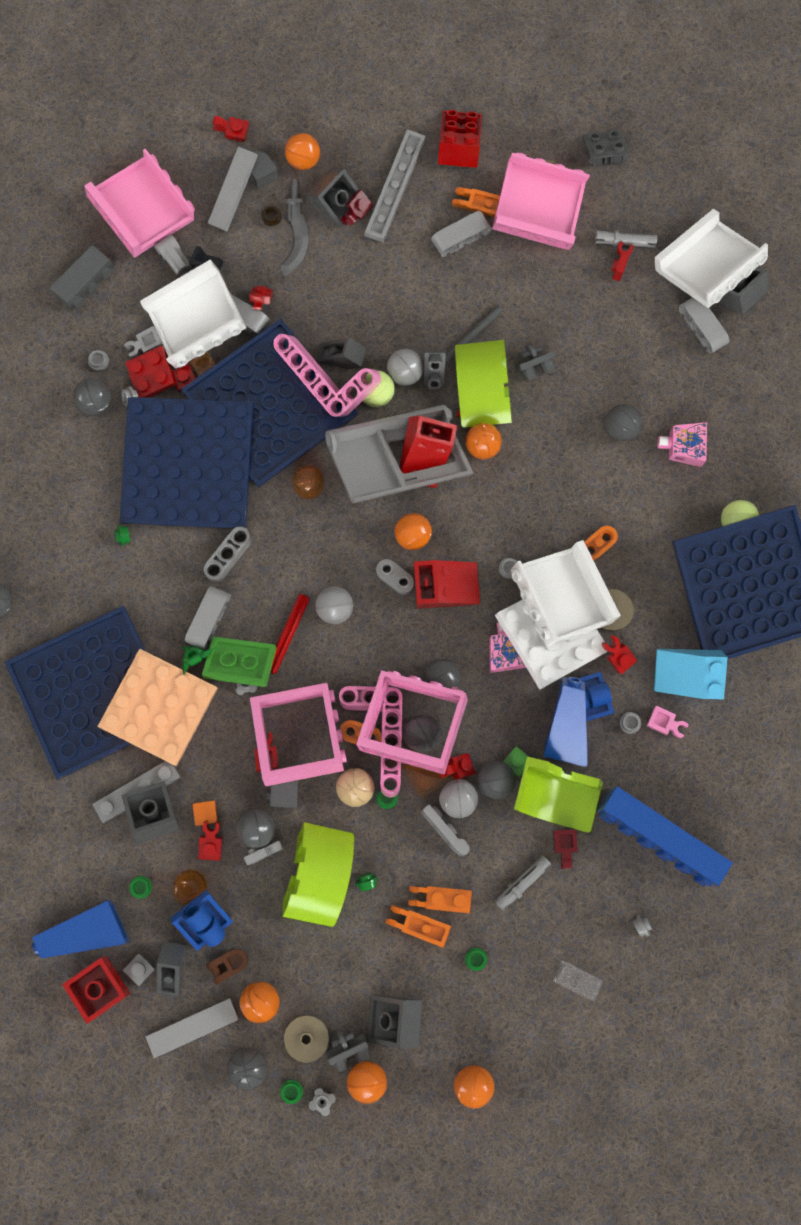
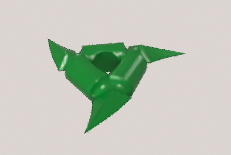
M182 646L181 648L185 651L182 660L183 675L189 666H194L201 662L202 658L207 657L215 648L204 651L195 646Z

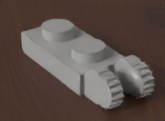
M430 805L426 806L421 811V814L452 851L456 852L460 857L468 854L470 850L469 844L464 839L456 837L457 831L450 823L445 824L441 819L443 815L435 806L431 807Z

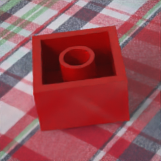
M107 956L101 957L62 984L86 1024L92 1022L131 994Z

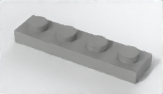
M164 761L92 805L102 823L105 824L125 812L121 795L165 781L166 786H169L181 777L173 764Z

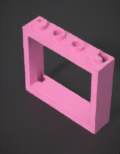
M381 670L356 745L360 751L445 774L468 701L467 695L464 691L458 690L457 687H451L450 689L443 687L441 683L435 681L427 683L416 676L410 675L408 678L401 676L397 671L386 672ZM389 685L457 703L440 759L371 740Z
M328 683L250 698L262 780L265 787L344 771L343 763L347 762L345 750H340L339 743L343 742L341 729L336 730L335 723L339 722L337 709H332V703L336 701L334 691L329 690ZM323 697L334 758L272 770L262 708Z

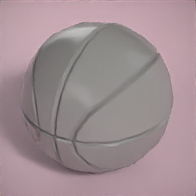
M410 349L395 351L387 363L388 375L393 382L401 386L416 383L423 373L421 357Z
M328 587L317 596L315 603L316 612L323 621L329 624H340L346 621L353 611L352 597L341 587Z
M455 779L449 781L442 788L439 802L447 815L461 819L468 817L476 809L478 793L468 781Z

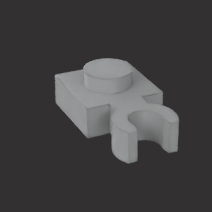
M154 326L137 334V341H128L124 345L127 350L134 348V351L129 353L132 359L138 357L142 351L146 353L159 346H163Z
M277 841L262 849L252 848L247 851L248 856L244 857L247 866H250L283 850L280 841Z

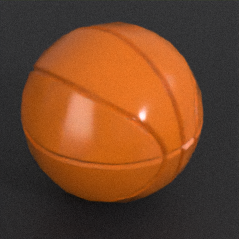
M298 133L287 141L285 157L292 167L299 170H308L317 164L320 158V146L311 135Z
M479 423L474 425L467 432L465 438L466 449L474 458L481 460L490 459L500 451L502 445L501 434L492 424Z
M409 513L397 521L394 535L397 542L403 548L418 550L423 548L431 539L432 528L428 519L423 515Z
M259 981L251 983L244 989L240 996L239 1005L242 1014L247 1020L254 1023H264L271 1020L277 1014L280 999L277 990L271 984Z
M362 1061L352 1067L347 1076V1089L353 1099L359 1103L370 1104L378 1101L384 1095L387 1088V1077L381 1066L372 1061Z
M477 1065L463 1068L457 1074L454 1081V1091L457 1099L468 1108L476 1109L485 1106L494 1094V1082L490 1073L485 1068Z

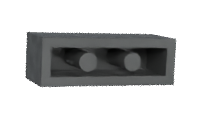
M91 245L50 287V290L54 297L72 311L75 307L78 308L83 304L84 298L89 293H94L97 290L98 284L103 279L110 277L114 269L110 259Z

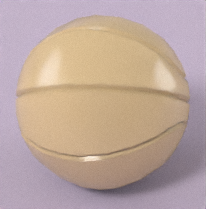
M350 768L344 771L336 783L338 797L344 804L351 807H360L368 803L375 790L372 776L360 768Z

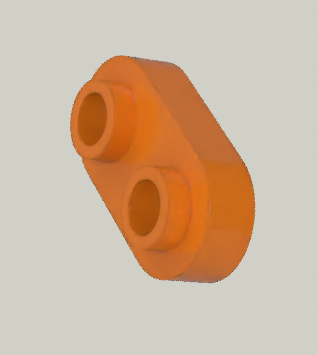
M603 526L584 541L587 549L592 548L594 550V554H590L593 561L597 560L616 543L618 534L613 527ZM608 535L610 540L604 541L602 536Z
M353 720L342 723L340 726L342 739L345 742L356 745L363 723ZM374 727L372 734L376 737L375 741L382 742L380 730ZM353 728L355 730L354 735H347V729Z

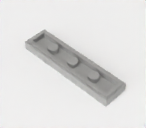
M240 147L237 148L208 220L209 225L226 232L228 231L258 157L256 153Z
M229 998L147 1035L146 1040L153 1058H156L239 1020L232 999Z

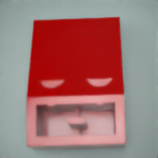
M443 110L438 155L439 165L478 168L482 114L473 111L457 112L456 110Z
M423 416L409 417L399 466L401 472L407 474L446 464L454 445L457 425ZM438 483L428 485L427 487L436 488Z
M441 560L414 562L416 609L480 605L476 562Z

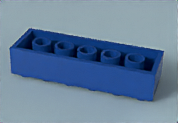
M618 786L608 791L596 810L600 813V819L608 824H611V822L619 826L618 830L628 837L630 835L638 838L636 842L646 849L653 848L657 851L656 856L666 862L667 860L674 862V867L684 874H692L695 876L693 880L703 887L719 886L733 862Z

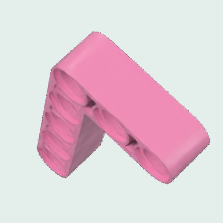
M279 334L274 339L275 350L332 416L344 417L349 415L381 383V375L377 370L364 368L339 389L296 337ZM286 339L289 341L287 349L284 348V341ZM299 355H301L302 362L300 365H298L297 363V357ZM311 371H314L316 375L313 381L310 379ZM371 373L372 381L368 384L366 382V375ZM325 386H327L329 389V393L326 397L323 394V389ZM354 387L357 390V396L355 398L351 396V390ZM338 402L342 404L341 412H338L336 409Z
M346 686L342 688L339 693L341 707L348 711H368L370 703L365 698L368 695H373L376 687ZM388 687L380 710L382 711V743H385L388 738H394L398 742L395 746L401 748L402 693L397 688ZM349 694L355 697L352 702H345L343 700ZM392 695L398 698V701L393 704L386 700ZM395 717L398 722L390 725L386 722V719ZM381 757V792L386 797H395L400 791L401 762L396 761V767L388 768L385 765L388 758ZM387 781H393L397 787L394 790H387L384 784Z

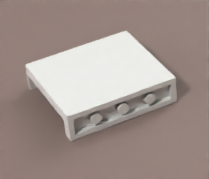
M712 209L655 257V270L709 308L714 303H718L728 291L733 290L741 280L749 277L754 269L766 262L768 258V244L765 243L760 248L721 223L719 221V212Z
M211 260L140 301L142 307L149 313L168 355L167 362L175 369L185 366L190 360L204 355L209 349L221 345L223 341L240 334L242 330L247 328L219 269Z
M583 540L576 542L570 549L524 564L521 561H517L511 569L512 578L517 583L521 591V597L526 602L530 610V616L536 622L539 635L545 641L546 646L610 625L621 616Z

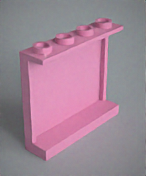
M146 149L143 150V158L97 186H94L92 182L84 185L88 199L134 258L194 221V206L189 200L186 201L179 186H174L170 181L171 178L168 172L159 167L156 157L153 154L150 155Z
M512 153L507 163L492 229L570 250L574 245L576 223L585 184L590 175L579 169L565 168L562 164L547 163L541 158L533 159L523 153Z

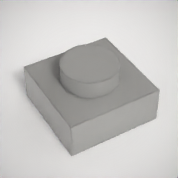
M139 953L123 971L140 986L156 968Z

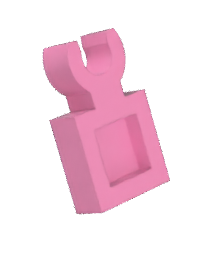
M655 706L646 726L664 735H668L670 730L675 737L683 738L684 735L678 732V726L687 728L688 724L685 721H674L676 714Z

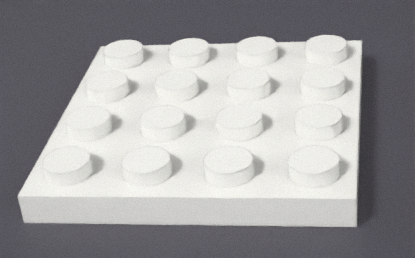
M523 600L503 609L495 615L540 690L608 652L601 645L604 640L597 629L546 646L545 641L539 635L536 622L532 620L530 610Z

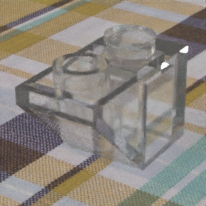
M563 960L553 979L555 983L592 1001H595L603 983V980Z

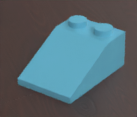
M656 649L654 691L700 699H724L728 657L722 650Z

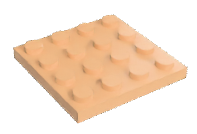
M139 649L97 727L177 766L218 688L188 672H185L183 675L182 669Z

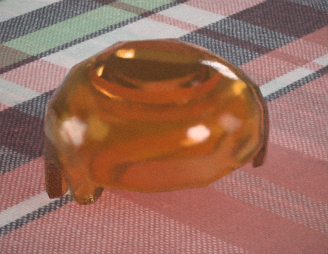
M310 465L301 466L294 472L293 489L300 498L309 500L318 497L322 493L324 477L317 467Z
M197 869L182 871L174 880L172 886L173 897L177 902L186 906L207 890V879Z

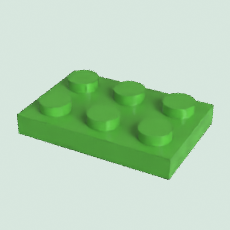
M221 637L212 638L210 649H215L207 656L202 672L204 679L267 687L277 649L274 644Z

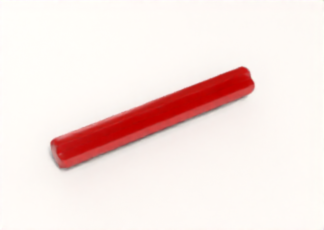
M299 594L278 639L270 672L272 674L277 673L310 601L306 595Z

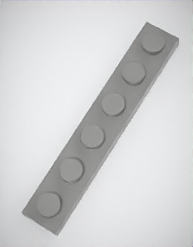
M407 129L365 230L366 237L384 243L425 143V135Z

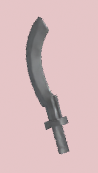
M297 179L291 180V199L285 200V206H288V221L293 226L294 245L289 257L280 265L284 276L293 272L300 265L308 248V227L304 214H301L300 206L305 204V198H299V181Z

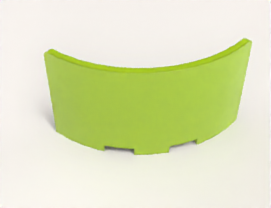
M504 340L455 345L462 427H473L479 423L492 425L512 423L509 387H504V384L508 383Z
M527 757L514 809L541 820L590 833L603 782L598 778L570 771V775L562 771L563 768L548 761Z
M306 822L303 823L297 836L294 863L298 864L296 876L291 875L283 898V917L330 927L335 925L345 900L351 875L354 853L353 833Z

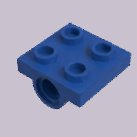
M598 672L579 678L582 682H585L586 722L614 714L611 704V692L608 684L604 682L602 673Z
M207 890L170 918L172 924L197 951L205 944L209 947L218 945L225 937L224 929L233 923L230 916Z

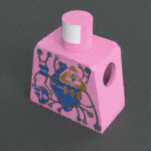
M707 423L675 425L670 430L669 436H658L657 448L669 449V460L702 467L706 462Z
M496 623L498 635H492L489 638V673L526 668L500 623Z

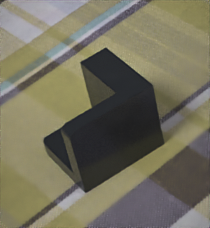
M196 246L189 264L195 269L211 260L220 271L223 261L221 258L206 255L200 246Z

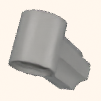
M169 235L154 245L157 253L162 255V260L169 264L177 277L187 274L192 269L173 235Z

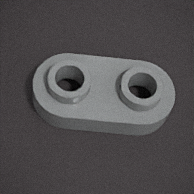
M384 559L378 563L376 574L379 579L399 594L404 595L412 591L414 580L409 573L389 559ZM386 566L391 569L388 573L383 571V568ZM400 580H406L407 585H400Z

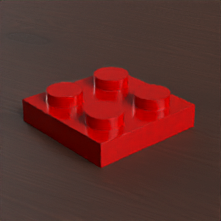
M159 346L125 362L134 390L137 391L140 398H150L177 385L171 365L166 360L168 356L163 346Z

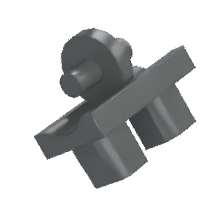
M530 343L526 345L527 351L521 354L523 359L529 357L530 360L515 366L517 372L521 371L522 376L527 381L537 377L534 366L540 364L543 374L554 370L552 358L556 356L554 351L537 357V354L542 352L541 346L534 348Z
M425 350L424 387L429 389L444 387L446 350Z
M340 1029L337 1031L339 1038L331 1041L333 1046L326 1050L330 1065L334 1064L339 1072L350 1066L347 1058L354 1054L358 1062L369 1058L368 1044L363 1032L355 1036L353 1032L344 1035Z

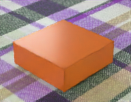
M215 800L193 804L195 826L203 825L205 820H208V824L218 821Z

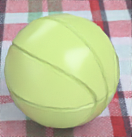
M378 371L381 375L379 386L363 400L370 407H382L390 402L394 395V383L391 377L383 371ZM371 373L366 375V382L369 384L372 381Z
M736 500L724 508L721 514V523L724 526L757 516L759 512L751 502Z

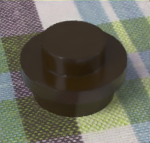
M267 206L261 214L262 221L268 226H275L282 219L281 211L275 206Z

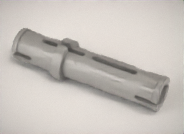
M596 230L597 235H595V244H612L613 247H617L620 242H623V245L626 246L633 245L656 248L657 235L622 233L619 230H614V232Z
M541 855L514 883L507 885L508 888L494 900L495 904L504 912L517 898L520 899L522 893L552 866L551 863Z

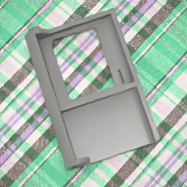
M440 405L326 431L325 437L328 449L351 502L358 503L473 475L472 468L456 435L451 450V455L455 462L407 474L401 472L389 446L390 442L405 439L409 417L423 416L450 423V420H452L450 408H447L446 405Z

